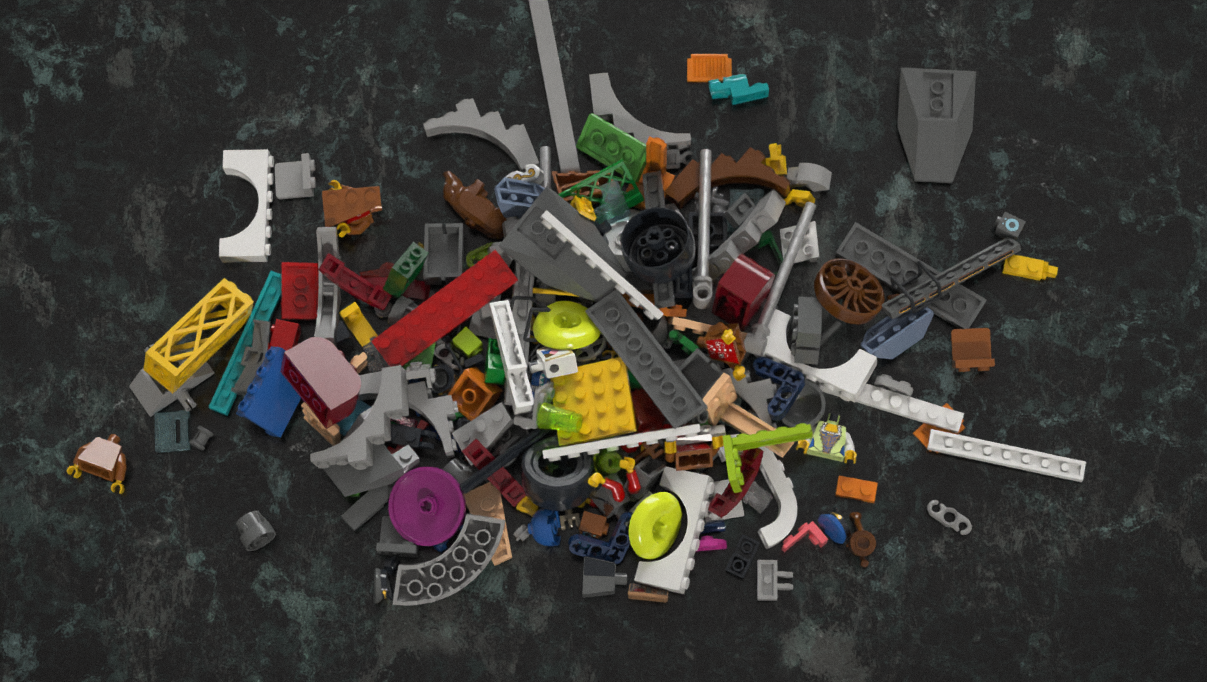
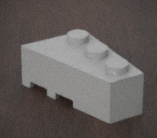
M501 402L454 431L452 435L461 450L465 449L477 438L490 452L496 442L512 426L514 417L508 407ZM467 458L471 467L476 468V466Z

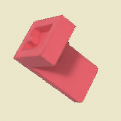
M813 521L810 524L806 522L798 529L799 533L794 537L790 535L783 541L782 550L784 552L787 551L807 533L809 534L810 541L814 545L818 544L820 547L827 543L828 538Z

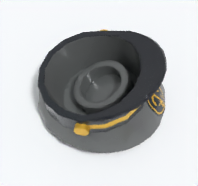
M434 365L432 368H435L436 380L431 388L432 396L436 398L447 396L459 379L455 370L447 365Z
M375 568L373 602L377 604L386 598L393 601L394 593L387 576V570Z

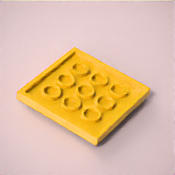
M620 357L578 366V372L550 378V381L553 382V388H555L553 406L560 447L637 431L628 370Z

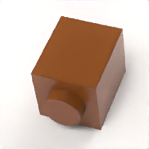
M584 511L579 526V534L585 533L586 536L590 535L593 538L602 540L603 535H607L610 526L607 523V517Z

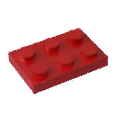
M281 263V320H317L318 263Z

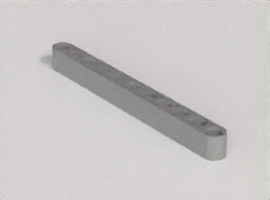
M529 0L561 173H569V171L580 173L548 0Z

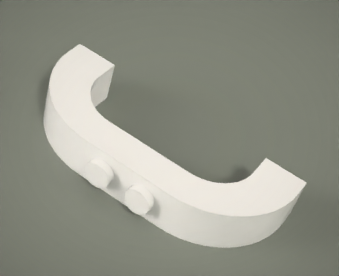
M739 434L731 435V437L734 438ZM723 446L717 452L722 462L726 461ZM759 447L764 451L759 468L778 504L777 519L758 531L767 550L781 542L793 528L797 517V501L792 490L793 484L790 478H786L783 472L785 469L780 460L777 461L774 453L768 448Z

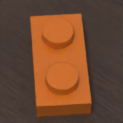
M839 476L835 496L874 503L878 483Z

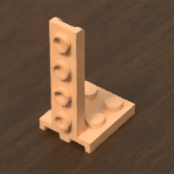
M364 352L354 356L350 361V364L354 365L358 374L368 365L367 355ZM304 402L301 405L304 408L302 410V413L305 415L303 418L332 446L341 442L340 427L334 424L326 429Z
M726 373L720 376L702 399L708 407L706 409L708 411L707 421L712 426H716L722 420L741 433L748 435L756 434L760 430H775L774 427L734 404L738 397L731 377ZM794 442L765 447L783 458Z

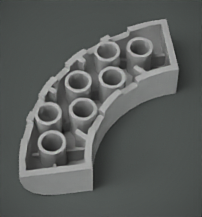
M466 514L465 522L458 538L442 555L423 563H401L398 565L392 605L407 606L432 603L446 598L467 586L483 571L493 557L500 543L506 520Z

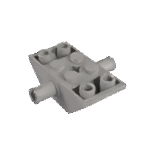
M194 347L171 352L170 356L191 352L194 350ZM187 359L178 360L170 363L174 365L176 368H178ZM206 361L172 394L142 369L129 387L150 417L176 399L181 402L185 411H190L191 408L187 403L189 402L192 408L196 406V403L188 391L213 375L214 371Z

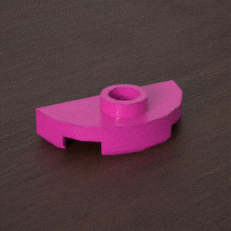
M703 536L697 551L726 549L727 541L724 539H713V536Z

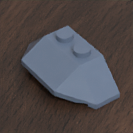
M506 177L494 188L497 203L503 216L506 218L517 216L518 219H521L545 189L534 182Z
M925 307L917 313H912V310H909L894 319L887 316L866 331L863 342L860 344L861 348L877 358L893 359L924 337L934 313L930 308Z

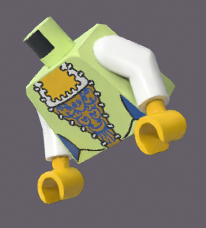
M829 413L827 422L819 421L818 425L812 426L813 437L798 441L796 450L803 448L805 454L840 462L844 460V463H847V459H851L853 464L856 463L857 454L852 438L846 432V427L838 425L840 416L834 413Z

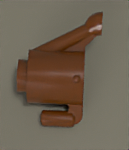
M852 512L849 518L855 524L857 531L850 535L846 547H848L852 554L859 556L861 567H867L869 562L865 559V556L870 555L874 551L876 540L870 532L863 529L861 513Z

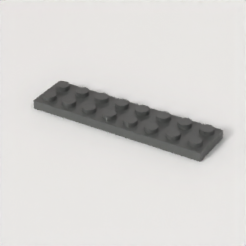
M856 222L835 253L841 259L851 260L862 265L878 281L892 288L890 279L892 276L901 284L918 274L917 261L919 259ZM922 262L934 276L941 273ZM922 269V275L903 288L908 291L930 279V277ZM957 284L944 291L940 299L927 307L934 314L957 328L969 329L987 300L963 285Z
M614 290L585 311L674 429L684 426L708 409L705 402L618 290Z

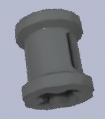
M198 426L197 433L189 443L197 449L204 451L205 444L214 434L204 427Z

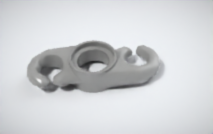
M437 341L434 350L437 359L453 370H459L458 366L452 363L453 357L451 353L447 357L439 355L442 349L447 348L444 341ZM464 357L460 358L462 367L464 366Z
M932 500L929 502L927 511L931 517L946 527H952L955 531H959V524L964 522L967 528L961 530L960 534L966 535L970 533L972 525L968 518L953 508H947L942 503L939 504L940 511L933 512V505H937L939 501ZM947 512L955 516V520L951 523L944 519V514Z

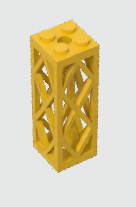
M224 278L146 352L143 370L173 394L248 322L254 301L248 294L241 292L233 282H229ZM219 304L222 305V306L226 309V310H222V311L210 313V312H211L212 310H214ZM228 315L227 319L204 324V320ZM221 326L211 337L201 339L202 330ZM197 332L195 341L177 345L188 333ZM194 347V350L191 352L170 356L171 352ZM187 359L178 368H176L174 365L170 363L178 360Z

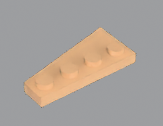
M673 316L666 317L667 323L674 325L673 329L685 331V328L692 329V333L699 335L708 332L709 328L713 326ZM741 332L743 340H745L748 333Z
M491 482L464 494L466 505L471 514L505 520L501 493ZM506 521L500 543L491 558L494 566L512 558Z

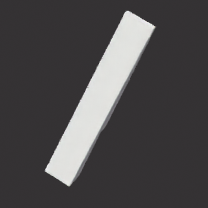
M509 301L489 303L514 415L533 412L534 398L526 373L527 365Z

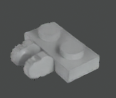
M757 560V600L777 601V590H792V584H777V577L789 579L793 577V572L777 571V560Z

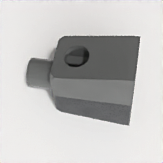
M584 557L583 598L615 594V585H627V573H616V563Z

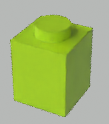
M467 327L452 339L454 346L464 353L468 359L481 354L483 351L482 341Z

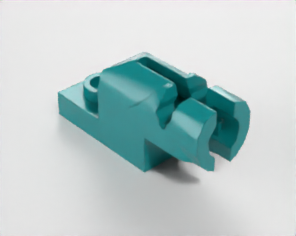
M745 74L723 77V83L719 79L710 80L708 84L712 99L728 98L730 96L732 105L765 98L769 94L767 83H755L749 87Z

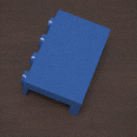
M272 346L266 352L265 359L257 369L253 382L248 386L244 399L239 403L236 414L247 418L265 429L267 434L281 438L301 397L280 372L286 350L281 347Z

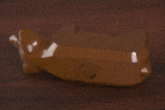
M451 171L444 172L445 185L443 197L450 203L455 212L465 220L466 225L471 229L476 228L489 238L502 239L504 235L502 224L506 221V217L503 216L500 208H495L492 202L486 198L488 192L484 189V183L476 179L475 183L464 187L461 180Z

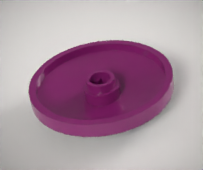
M436 467L415 468L401 476L392 488L388 505L390 519L396 531L407 541L421 546L437 545L453 537L460 529L466 514V499L459 487L458 481L448 472Z

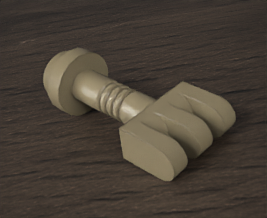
M572 509L565 510V515L560 516L561 530L566 528L565 521H568L569 529L573 528L572 520H576L578 528L580 526L579 513L573 514Z

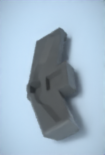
M253 320L252 347L246 346L241 361V365L245 368L234 388H231V391L235 394L246 395L248 386L253 382L257 369L265 359V354L268 351L269 330L271 326L269 321Z

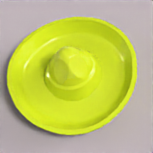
M558 301L549 304L547 307L551 311L539 312L533 324V333L536 340L546 347L558 350H572L588 346L595 342L601 333L585 311L588 308L571 301Z
M659 492L650 495L637 506L629 524L630 544L635 553L642 558L656 559L664 555L677 538L681 526L682 511L678 500L672 494Z

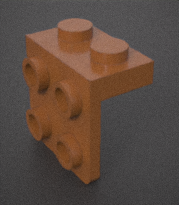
M988 328L954 329L951 331L952 368H958V372L970 371L971 367H978V371L990 370L989 367L995 366L994 359H991V340Z

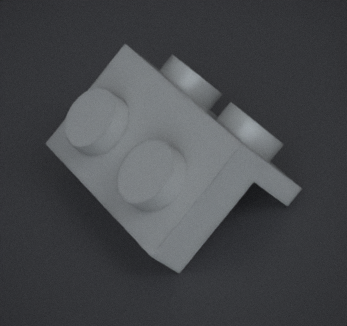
M422 362L410 363V366L406 369L407 380L426 377L428 388H432L436 380L435 368H431L430 364L422 365Z

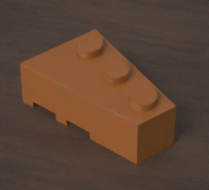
M551 171L557 194L599 172L575 173V171H569V173H557V171ZM600 177L596 185L605 187L608 178ZM611 179L609 188L617 190L615 181ZM582 187L579 194L589 196L591 187ZM595 188L592 197L601 199L604 190ZM607 191L605 200L614 199L616 193ZM568 195L563 199L570 204L574 196ZM590 201L591 205L599 203L595 201Z
M379 186L322 191L325 227H332L381 205Z

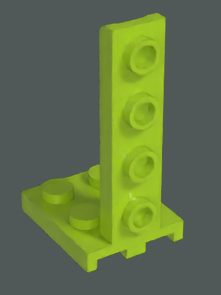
M800 423L791 428L778 427L774 431L760 430L756 434L748 435L743 433L734 438L731 435L723 436L728 478L734 493L742 492L741 485H745L743 473H741L739 467L742 466L738 451L811 439L813 437L811 425Z

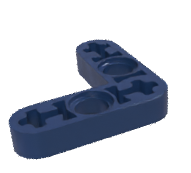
M759 357L753 363L756 375L781 385L768 405L769 417L775 421L782 420L805 386L804 375L802 372L766 357ZM781 370L784 372L781 377L774 376L776 371ZM785 392L792 394L788 399H783L781 396Z
M625 512L620 516L609 542L575 534L568 540L570 551L583 557L595 558L616 564L620 563L630 545V522L627 525V530L625 522L631 520L633 513ZM619 535L626 536V539L622 542L616 540ZM581 542V545L578 544L577 547H574V544ZM594 546L601 547V550L597 553L590 551ZM617 551V555L611 557L610 554H614Z

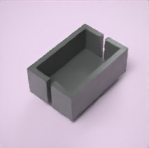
M463 223L446 224L447 234H444L442 224H425L424 250L429 252L423 271L425 285H442V281H445L446 285H448L463 274Z
M799 296L798 304H794L793 315L795 316L792 319L791 355H794V363L818 365L822 305L817 298Z
M697 348L678 369L701 399H703L725 372L715 363H712L713 361Z

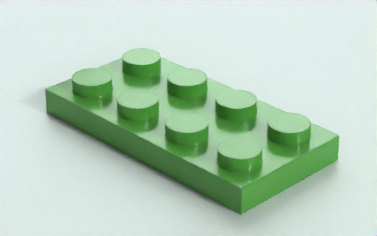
M589 114L576 148L608 167L622 159L633 180L639 182L646 166V144L597 115ZM620 166L615 171L623 175L624 169Z

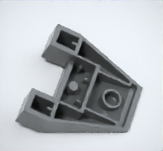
M372 407L359 414L342 441L363 423ZM373 444V466H368L364 470H357L349 463L347 465L335 464L329 465L328 468H323V470L344 497L396 483L405 473L421 466L419 457L409 444L394 454H391L384 444Z

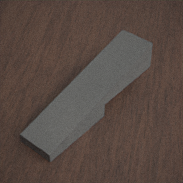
M395 483L369 490L342 514L341 518L355 531L384 507V504L389 501L390 493Z

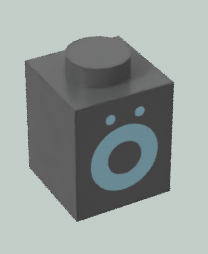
M1005 212L1002 217L998 216L994 227H996L994 234L1004 239L1010 236L1016 241L1026 221Z

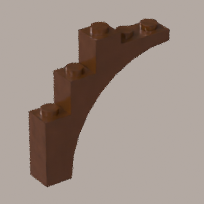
M751 147L737 163L731 156H725L721 153L711 165V189L726 184L748 183L761 185L772 190L775 189L776 192L785 197L791 192L789 180L784 176L780 177L770 166L766 165L765 155ZM692 159L664 191L665 199L671 204L674 203L679 210L691 199L699 195L700 162Z

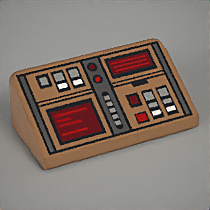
M630 584L628 598L666 603L669 591L647 585Z

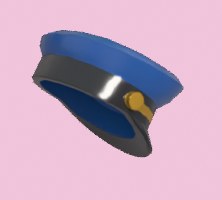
M833 507L831 514H821L819 516L818 523L834 542L843 544L850 537L849 526L836 507Z

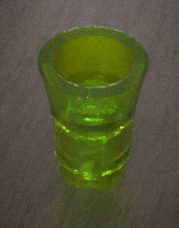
M547 402L541 405L537 418L539 429H553L569 433H578L583 423L582 414L554 406Z
M601 449L599 450L600 453L595 454L593 457L595 471L602 476H608L621 469L620 460H622V457L614 451ZM608 459L612 460L611 466H608Z

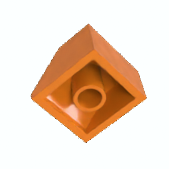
M477 367L465 369L448 394L452 396L453 401L457 400L459 412L470 421L488 411L503 392L496 384L484 383L485 374Z

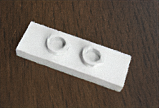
M724 425L700 426L701 432H697L696 437L686 438L685 435H680L678 440L667 442L676 441V445L712 441L711 437L725 436L726 431Z

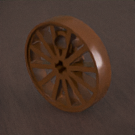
M847 259L829 260L820 268L814 280V291L817 299L831 315L841 321L850 324H864L871 321L882 309L885 297L879 281L868 269L854 261ZM843 299L842 304L840 305L838 301Z

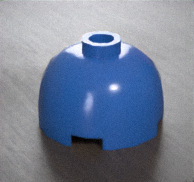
M540 508L533 514L531 522L528 523V532L532 534L537 543L543 546H558L560 544L561 536H557L558 528L561 527L558 511Z

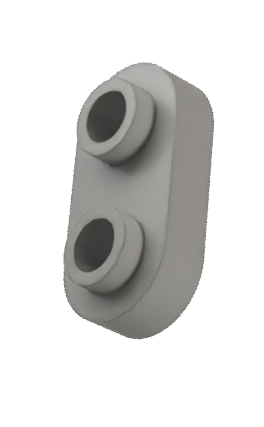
M886 374L876 377L874 382L876 387L911 397L913 388L910 387V383L892 380L893 378Z

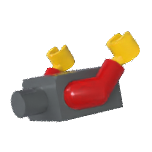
M641 444V452H642L644 449H646V448L643 446V444ZM650 455L636 466L633 458L624 457V460H620V467L628 471L626 473L628 480L624 488L628 492L627 494L631 502H636L637 499L642 498L651 490L666 465L658 459H652Z
M614 472L604 478L600 473H594L590 476L588 484L594 487L590 498H587L585 502L577 507H583L585 503H588L591 507L599 508L605 517L610 518L616 515L619 520L620 516L627 512L625 507L630 502V497L618 475Z

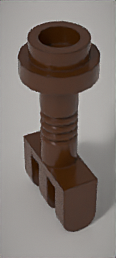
M646 441L642 444L646 449L633 457L635 466L649 455L652 459H656L665 450L662 448L657 452L655 451L660 446L659 442L654 445H647Z

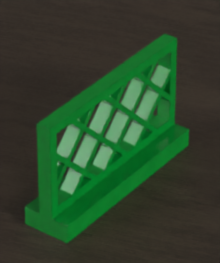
M622 159L558 194L562 198L570 195L599 202V207L594 210L597 217L595 221L599 224L644 201L640 190ZM622 166L624 169L622 178L613 176L614 170ZM600 177L608 178L605 187L596 185ZM611 179L620 181L618 190L609 188ZM624 182L632 184L634 188L628 192L621 191ZM582 187H591L589 196L579 194ZM595 188L604 190L601 199L592 197ZM607 191L616 193L614 200H605Z

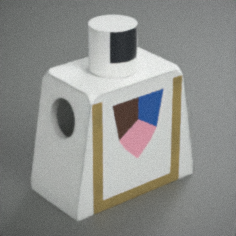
M545 346L537 349V360L528 363L531 373L542 371L546 378L578 372L576 357L572 350H558Z

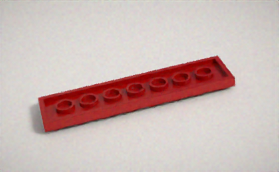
M495 249L371 342L390 367L398 365L403 367L519 280Z

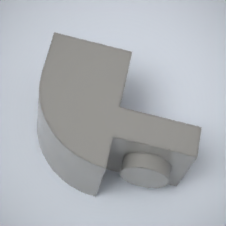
M799 163V167L788 168L787 179L790 182V188L806 186L813 192L829 190L832 172L817 164Z

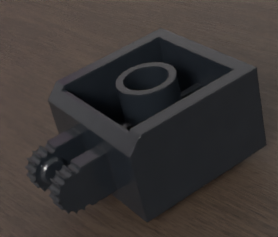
M689 212L688 224L695 239V255L698 256L699 212ZM710 212L709 256L727 240V219L723 215L724 212Z

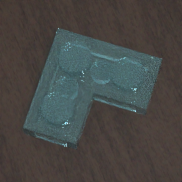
M617 179L599 186L606 204L594 209L597 217L595 221L601 224L606 220L611 224L631 215Z

